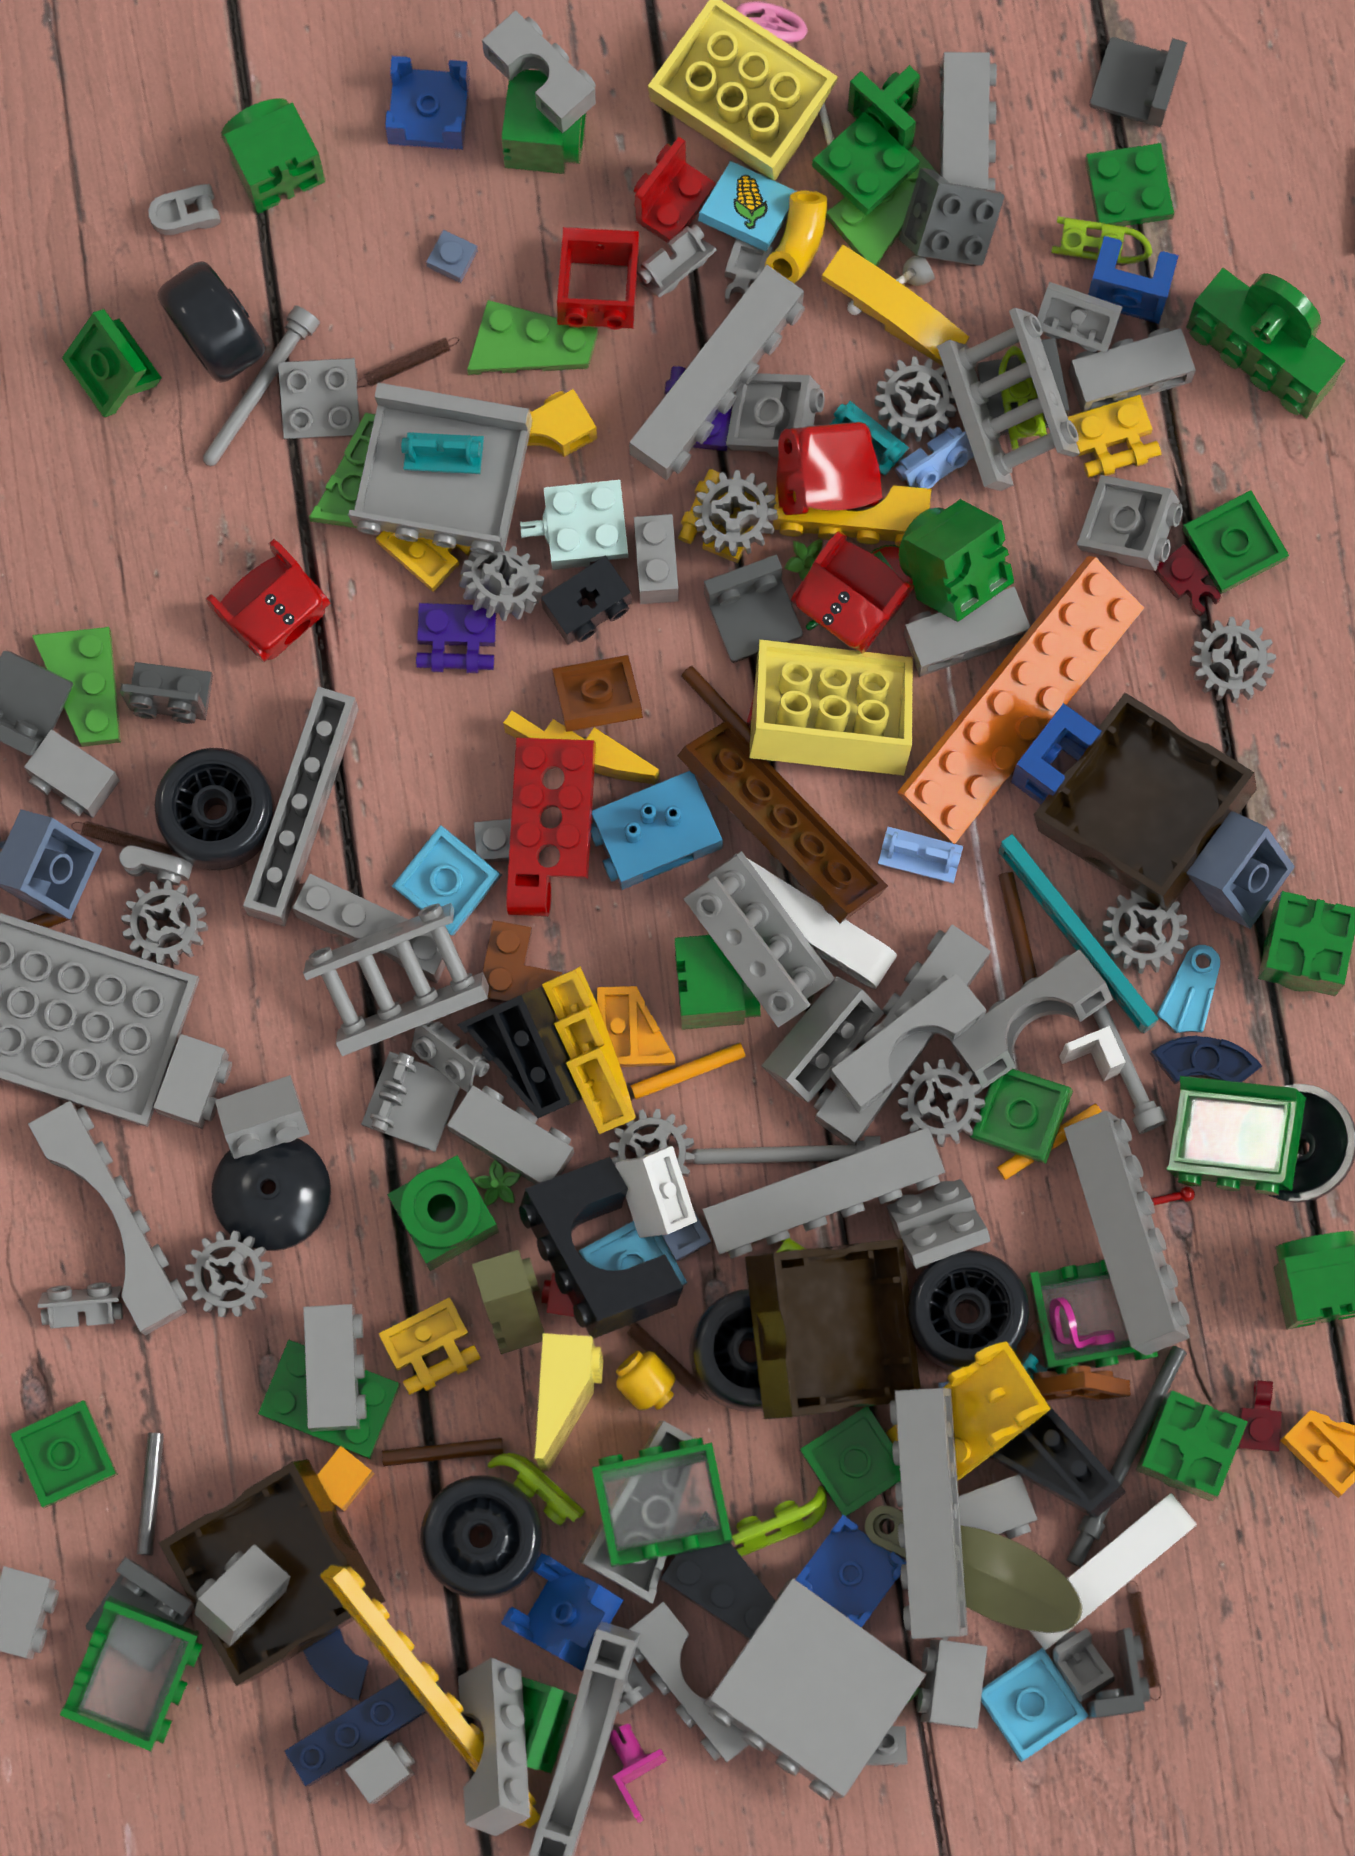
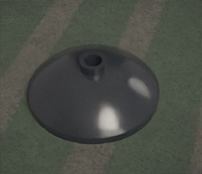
M1308 1084L1281 1086L1296 1088L1306 1097L1299 1145L1305 1142L1309 1143V1151L1304 1155L1297 1154L1292 1191L1279 1190V1195L1268 1196L1291 1203L1312 1201L1334 1190L1349 1173L1355 1159V1124L1346 1107L1328 1091ZM1253 1104L1248 1110L1238 1135V1155L1241 1165L1275 1168L1284 1107Z
M299 1138L236 1159L233 1158L229 1150L220 1161L212 1182L213 1207L221 1225L230 1235L233 1231L240 1232V1242H243L248 1236L255 1238L254 1245L252 1246L253 1249L265 1247L267 1251H279L302 1243L322 1224L330 1205L331 1183L326 1166L317 1152ZM267 1181H273L276 1184L275 1191L272 1194H264L262 1192V1185Z

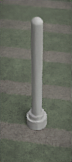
M295 305L287 316L286 320L288 323L285 326L287 332L205 452L203 461L206 465L214 466L217 464L278 373V362H285L299 340H305L307 335L312 336L319 326L320 321L307 310Z
M1105 1005L1094 1012L1093 1016L1099 1029L1110 1026L1124 1057L1125 1064L1120 1071V1075L1136 1107L1133 1109L1135 1117L1132 1120L1138 1133L1143 1134L1162 1126L1168 1120L1162 1107L1157 1106L1155 1101L1149 1100Z
M864 1136V1140L857 1141V1145L695 1149L692 1151V1154L695 1155L693 1163L698 1165L837 1161L881 1145L880 1136Z

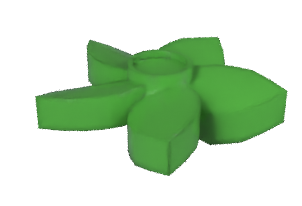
M818 539L812 542L808 548L803 543L794 541L793 550L796 557H791L787 561L785 569L798 572L799 577L803 581L821 551L823 540Z
M494 1160L490 1166V1176L483 1175L473 1179L479 1187L488 1189L484 1196V1203L487 1207L494 1204L498 1197L505 1202L515 1203L514 1193L509 1187L514 1186L519 1181L521 1174L515 1172L504 1173L503 1166L497 1160Z

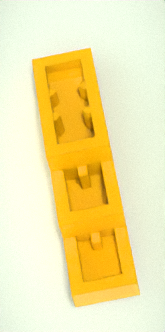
M845 245L841 246L822 274V281L853 299V305L883 323L885 331L942 366L943 363L937 348L938 345L948 340L966 345L969 340V336L934 307Z
M511 711L503 722L505 733L514 738L585 740L573 731L566 732L565 726L552 719L545 731L514 711ZM595 727L586 738V740H594L596 742L594 773L615 779L653 785L659 780L658 768Z
M581 967L546 981L542 986L558 1018L554 1025L570 1057L566 1064L598 1133L602 1134L636 1118L616 1052Z

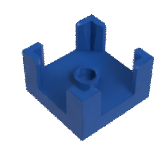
M392 56L390 70L392 81L390 111L386 112L385 123L389 145L463 150L470 82L467 61L449 60V72L413 69L411 58Z
M1104 236L1088 295L1122 306L1120 314L1159 324L1179 255L1164 251L1160 252L1153 278L1115 269L1122 242L1119 239Z
M1063 703L1017 762L1011 783L1039 804H1042L1049 794L1053 796L1065 779L1061 772L1051 766L1061 750L1078 761L1088 746H1091L1100 736L1101 730Z
M842 1515L795 1580L862 1628L901 1575V1566L906 1564V1561L894 1552L890 1553L885 1548L873 1543L865 1533L858 1529V1525Z
M541 1553L533 1571L548 1580L528 1615L514 1607H510L501 1624L583 1672L597 1627L601 1621L611 1623L623 1599L587 1577L584 1578L555 1559Z

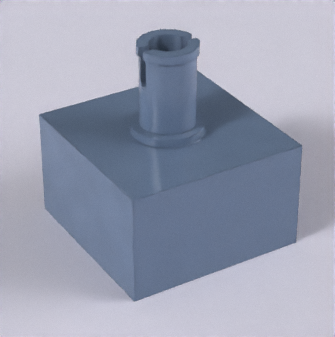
M21 809L7 840L0 842V848L2 849L0 852V888L39 911L71 919L102 848L52 817Z
M1231 811L1189 868L1187 875L1216 913L1251 929L1295 866L1266 826Z

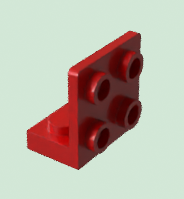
M680 136L673 145L667 143L662 148L656 159L658 165L650 175L644 173L633 190L636 193L634 203L636 223L666 243L691 224L717 184L686 163V140Z

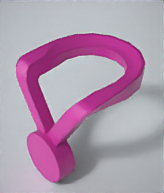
M1063 1297L1051 1300L1049 1317L1053 1336L1057 1342L1072 1344L1076 1348H1082L1089 1344L1101 1345L1115 1341L1113 1330L1096 1331L1088 1335L1078 1336L1074 1312L1069 1302ZM1060 1307L1066 1313L1070 1337H1064L1059 1314Z

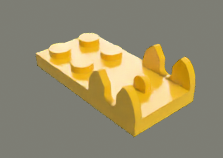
M1007 1341L991 1345L974 1355L976 1362L952 1372L947 1377L949 1383L943 1387L951 1389L957 1481L1051 1410ZM894 1425L886 1432L892 1443L898 1441L897 1425Z

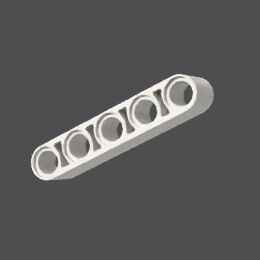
M748 859L818 956L866 986L876 989L896 959L897 954L890 947L849 921L845 920L840 924L832 915L825 911L820 903Z
M1172 1493L1157 1503L1067 1578L1075 1587L1082 1603V1614L1078 1623L1197 1525ZM1071 1629L1058 1633L1030 1632L1046 1650Z

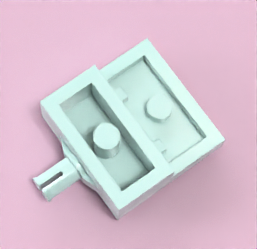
M620 480L544 487L546 507L543 520L520 522L522 538L545 535V539L550 547L552 570L590 566V562L598 561L604 556L608 560L628 558Z

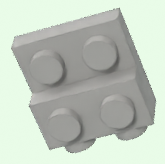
M757 373L748 385L742 382L735 392L737 398L733 404L726 445L731 450L767 452L771 457H778V441L783 430L815 426V413L821 412L825 403L824 392L820 389V385L810 375Z
M1101 475L1077 546L1081 551L1117 558L1120 564L1156 571L1159 561L1165 562L1169 556L1171 543L1167 537L1171 526L1177 527L1181 521L1182 505L1179 504V499L1170 488Z
M961 1179L941 1181V1183L934 1185L931 1190L917 1195H903L895 1203L887 1205L894 1233L898 1239L903 1238L904 1250L915 1268L991 1241L988 1229L977 1213L972 1196Z

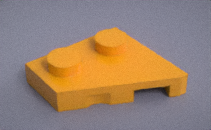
M637 986L597 987V1005L611 1038L620 1067L675 1065V1056L661 1034L654 1017L650 1014Z
M1310 1410L1280 1439L1337 1498L1343 1495L1355 1482L1354 1425L1346 1422H1334L1329 1416Z

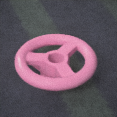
M747 2L736 8L737 11L745 16L750 13L763 14L761 17L749 19L786 43L798 42L805 38L807 34L805 22L795 13L780 6L763 2Z

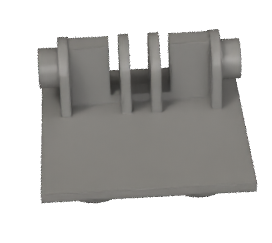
M355 358L278 362L284 439L354 435L360 424L357 393L358 374Z
M389 1052L361 1125L435 1152L460 1087L448 1080L436 1068L414 1060V1057L400 1052L398 1055Z

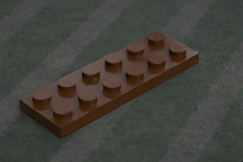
M727 720L684 746L677 755L688 769L713 792L715 797L742 822L743 826L769 850L770 854L840 924L879 897L888 887L872 868L766 760L749 758L750 744Z

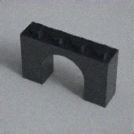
M611 1157L525 1188L522 1202L519 1206L521 1221L526 1228L532 1229L537 1238V1248L540 1256L544 1261L550 1262L555 1271V1281L560 1292L567 1294L571 1300L574 1317L581 1328L585 1327L589 1335L593 1336V1339L677 1306L683 1290V1285L665 1254L625 1270L610 1271L591 1265L577 1252L571 1236L574 1229L584 1222L618 1210L623 1206L628 1188Z

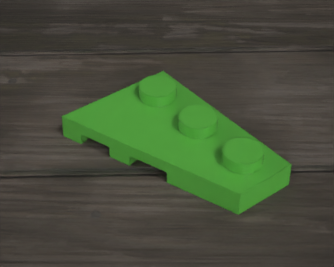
M913 146L908 151L920 161L918 169L867 216L846 197L826 212V219L851 249L877 267L886 251L893 245L902 230L920 168L936 171L916 146Z
M488 300L467 373L468 375L482 374L481 372L489 371L517 373V370L541 369L542 371L588 369L598 337V328L590 326L575 328L568 325H557V318Z
M365 413L335 474L330 477L322 498L309 516L310 522L357 528V526L353 525L348 514L349 510L355 509L375 414Z
M103 627L32 635L46 668L73 682V687L64 708L81 746L121 743L110 628Z

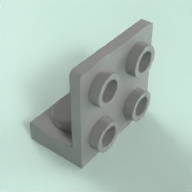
M1049 282L1037 319L1041 324L1042 332L1050 338H1064L1078 343L1085 350L1107 353L1123 307Z

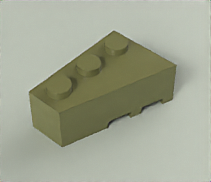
M515 1250L472 1264L500 1353L504 1354L542 1342L544 1329L532 1292L540 1289L530 1257L522 1259L519 1250Z

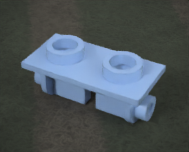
M958 426L954 429L947 428L943 433L927 443L928 448L933 452L931 455L928 456L922 448H919L906 458L899 461L900 466L895 468V472L901 481H907L908 487L930 489L937 481L955 469L961 468L968 460L974 457L966 431L963 432Z
M887 827L878 864L954 884L963 846Z

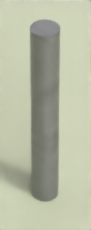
M148 1433L137 1545V1554L153 1555L164 1434Z

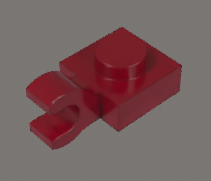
M1254 1381L1252 1408H1240L1239 1418L1248 1422L1238 1445L1239 1449L1279 1452L1282 1411L1270 1410L1273 1395L1272 1381Z

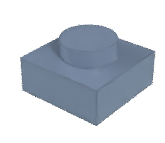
M443 230L426 261L427 268L461 283L478 252L477 245Z
M696 1213L697 1222L668 1235H661L676 1262L711 1243Z

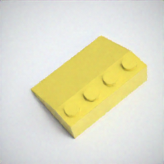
M709 0L649 83L648 90L650 101L760 174L775 181L795 154L836 84L838 76L722 0Z
M759 640L749 758L904 776L912 747L913 657L872 652L861 654L855 650Z
M543 1333L535 1459L542 1471H549L594 1394V1383L602 1384L603 1355L601 1347H595L593 1336Z

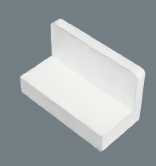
M1110 1026L1065 1044L1059 1056L1062 1064H1065L1091 1053L1103 1081L1118 1076L1125 1064L1124 1057Z
M673 1146L662 1147L639 1158L621 1160L615 1164L628 1188L626 1199L640 1238L668 1235L697 1222Z

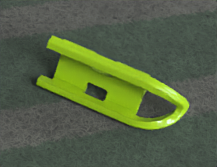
M1057 217V224H1064L1061 246L1053 245L1051 253L1097 260L1103 238L1108 236L1119 239L1122 242L1117 264L1139 263L1152 255V246L1149 240L1135 229ZM1087 228L1102 230L1101 237L1086 235ZM1124 234L1138 239L1144 245L1145 252L1137 256H1121ZM1083 247H1096L1098 252L1083 250Z
M1017 346L1010 347L1005 353L998 375L1006 372L1007 364L1012 356H1017L1022 364L1026 362L1023 352ZM1032 377L1001 391L1004 412L1011 411L1010 404L1013 402H1017L1019 407L1027 403L1028 400L1038 398ZM1043 413L1008 429L1012 450L1019 448L1018 439L1047 435Z
M503 1453L494 1457L487 1465L490 1469L502 1465L518 1471L519 1474L513 1482L514 1485L522 1490L528 1498H532L535 1494L541 1497L547 1503V1506L543 1509L544 1513L557 1525L561 1526L568 1518L574 1522L577 1518L580 1519L586 1512L535 1464L522 1455Z
M819 1486L814 1498L801 1507H798L795 1501H785L774 1508L775 1517L761 1522L757 1516H749L739 1521L736 1525L738 1533L732 1535L735 1545L743 1544V1546L736 1548L741 1557L808 1530L817 1524L827 1507L824 1487ZM812 1513V1515L809 1518H807L804 1521L802 1520L803 1517H806L807 1515ZM780 1528V1531L765 1536V1533Z

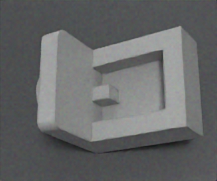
M1084 1629L1078 1634L1075 1631L1070 1632L1057 1641L1053 1651V1663L1080 1702L1114 1682L1115 1675L1093 1646L1092 1635L1088 1629Z

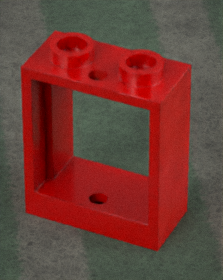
M563 227L557 294V325H568L575 328L583 326L607 327L613 330L621 328L634 329L639 264V231ZM572 263L628 266L625 301L569 298Z

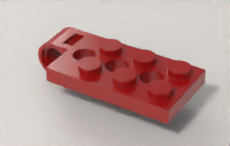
M516 737L507 882L508 915L548 917L552 899L550 877L588 879L596 742L594 740ZM554 768L562 770L564 773L563 784L557 789L546 788L543 782L546 772ZM550 807L558 808L562 813V820L555 828H546L541 822L542 813ZM548 846L556 847L560 853L559 861L552 867H543L539 862L540 852Z

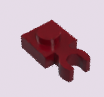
M1185 544L1169 555L1165 562H1160L1156 571H1154L1177 600L1185 594L1191 598V609L1198 616H1202L1206 610L1199 602L1200 597L1208 596L1215 604L1221 599L1219 591L1214 586L1205 585L1202 582L1208 577L1209 572Z

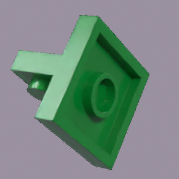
M909 65L901 74L898 72L893 73L885 81L881 90L860 71L850 81L847 111L856 119L864 112L868 113L899 143L909 150L913 147L916 121L908 113L917 105L920 75Z
M105 309L91 314L62 357L104 418L116 414L128 396L154 388L162 379L121 319L112 321Z
M522 1677L527 1767L551 1774L577 1695Z

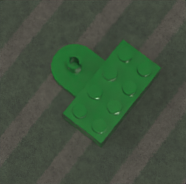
M1222 268L1195 300L1186 326L1195 341L1203 346L1210 345L1220 353V358L1228 366L1234 369L1239 367L1250 376L1251 382L1257 388L1264 392H1272L1281 399L1280 402L1287 411L1294 415L1301 414L1306 419L1334 387L1346 361L1315 337L1321 324V317L1312 302L1289 282L1268 273L1259 275L1249 287L1225 268Z

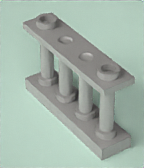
M1016 307L1009 310L1014 327L972 348L952 340L937 346L983 485L986 488L998 491L1005 490L1014 485L1010 475L1013 467L1053 448H1056L1057 453L1071 457L1080 454L1076 444L1079 440L1078 432L1074 424L1068 420L1040 338L1042 335L1041 324L1035 315ZM1020 342L1026 360L1025 363L984 383L978 380L975 371L978 361ZM1032 377L1038 398L996 418L990 416L986 404L990 396ZM1040 413H1044L1050 430L1049 434L1009 453L1002 451L998 439L1001 435L1000 432Z
M741 851L712 871L707 876L710 880L687 895L684 901L779 1028L811 1005L807 998L831 983L835 977Z
M452 903L442 907L440 904L427 906L418 913L419 916L334 950H331L330 947L319 949L309 956V960H306L303 972L306 981L319 975L322 976L343 1021L341 1028L338 1029L336 1045L341 1056L488 999L489 985L483 972L474 976L466 972L445 926L453 923L454 908ZM431 932L452 978L450 985L438 990L434 987L430 988L409 942L410 939ZM392 946L395 947L416 993L413 1000L403 1004L393 1001L372 955ZM358 961L380 1008L377 1011L378 1014L365 1019L362 1016H357L336 971L337 968Z

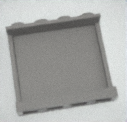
M377 383L374 397L378 405L355 509L349 510L348 514L353 525L357 526L358 531L366 534L379 535L380 531L395 533L396 538L416 542L418 537L431 539L433 544L444 548H455L456 544L470 546L471 551L483 555H493L494 551L505 552L533 421L529 409ZM407 432L484 436L481 473L466 474L404 470L405 453L401 451L402 438H407Z
M792 1578L777 1595L778 1599L714 1692L706 1698L704 1704L711 1708L709 1715L717 1722L726 1727H729L732 1723L744 1732L742 1739L750 1746L761 1752L766 1748L778 1757L775 1762L783 1770L793 1776H796L799 1772L812 1781L809 1787L816 1794L826 1800H830L831 1797L837 1800L846 1795L926 1674Z

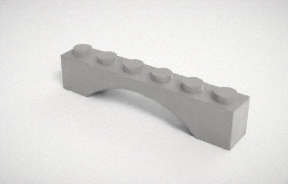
M68 1101L28 1123L46 1158L52 1164L69 1170L87 1181L100 1193L111 1209L121 1232L125 1252V1279L121 1297L140 1332L146 1336L187 1313L183 1302L188 1300V1297L177 1278L173 1281H170L164 1267L170 1264L159 1244L152 1247L145 1233L151 1229L140 1209L133 1212L126 1199L131 1197L132 1194L121 1175L116 1178L112 1175L108 1164L113 1162V1159L103 1141L96 1144L89 1130L95 1126L86 1109L82 1107L77 1110L75 1105Z
M603 1621L597 1627L584 1668L567 1736L529 1856H575L641 1633Z

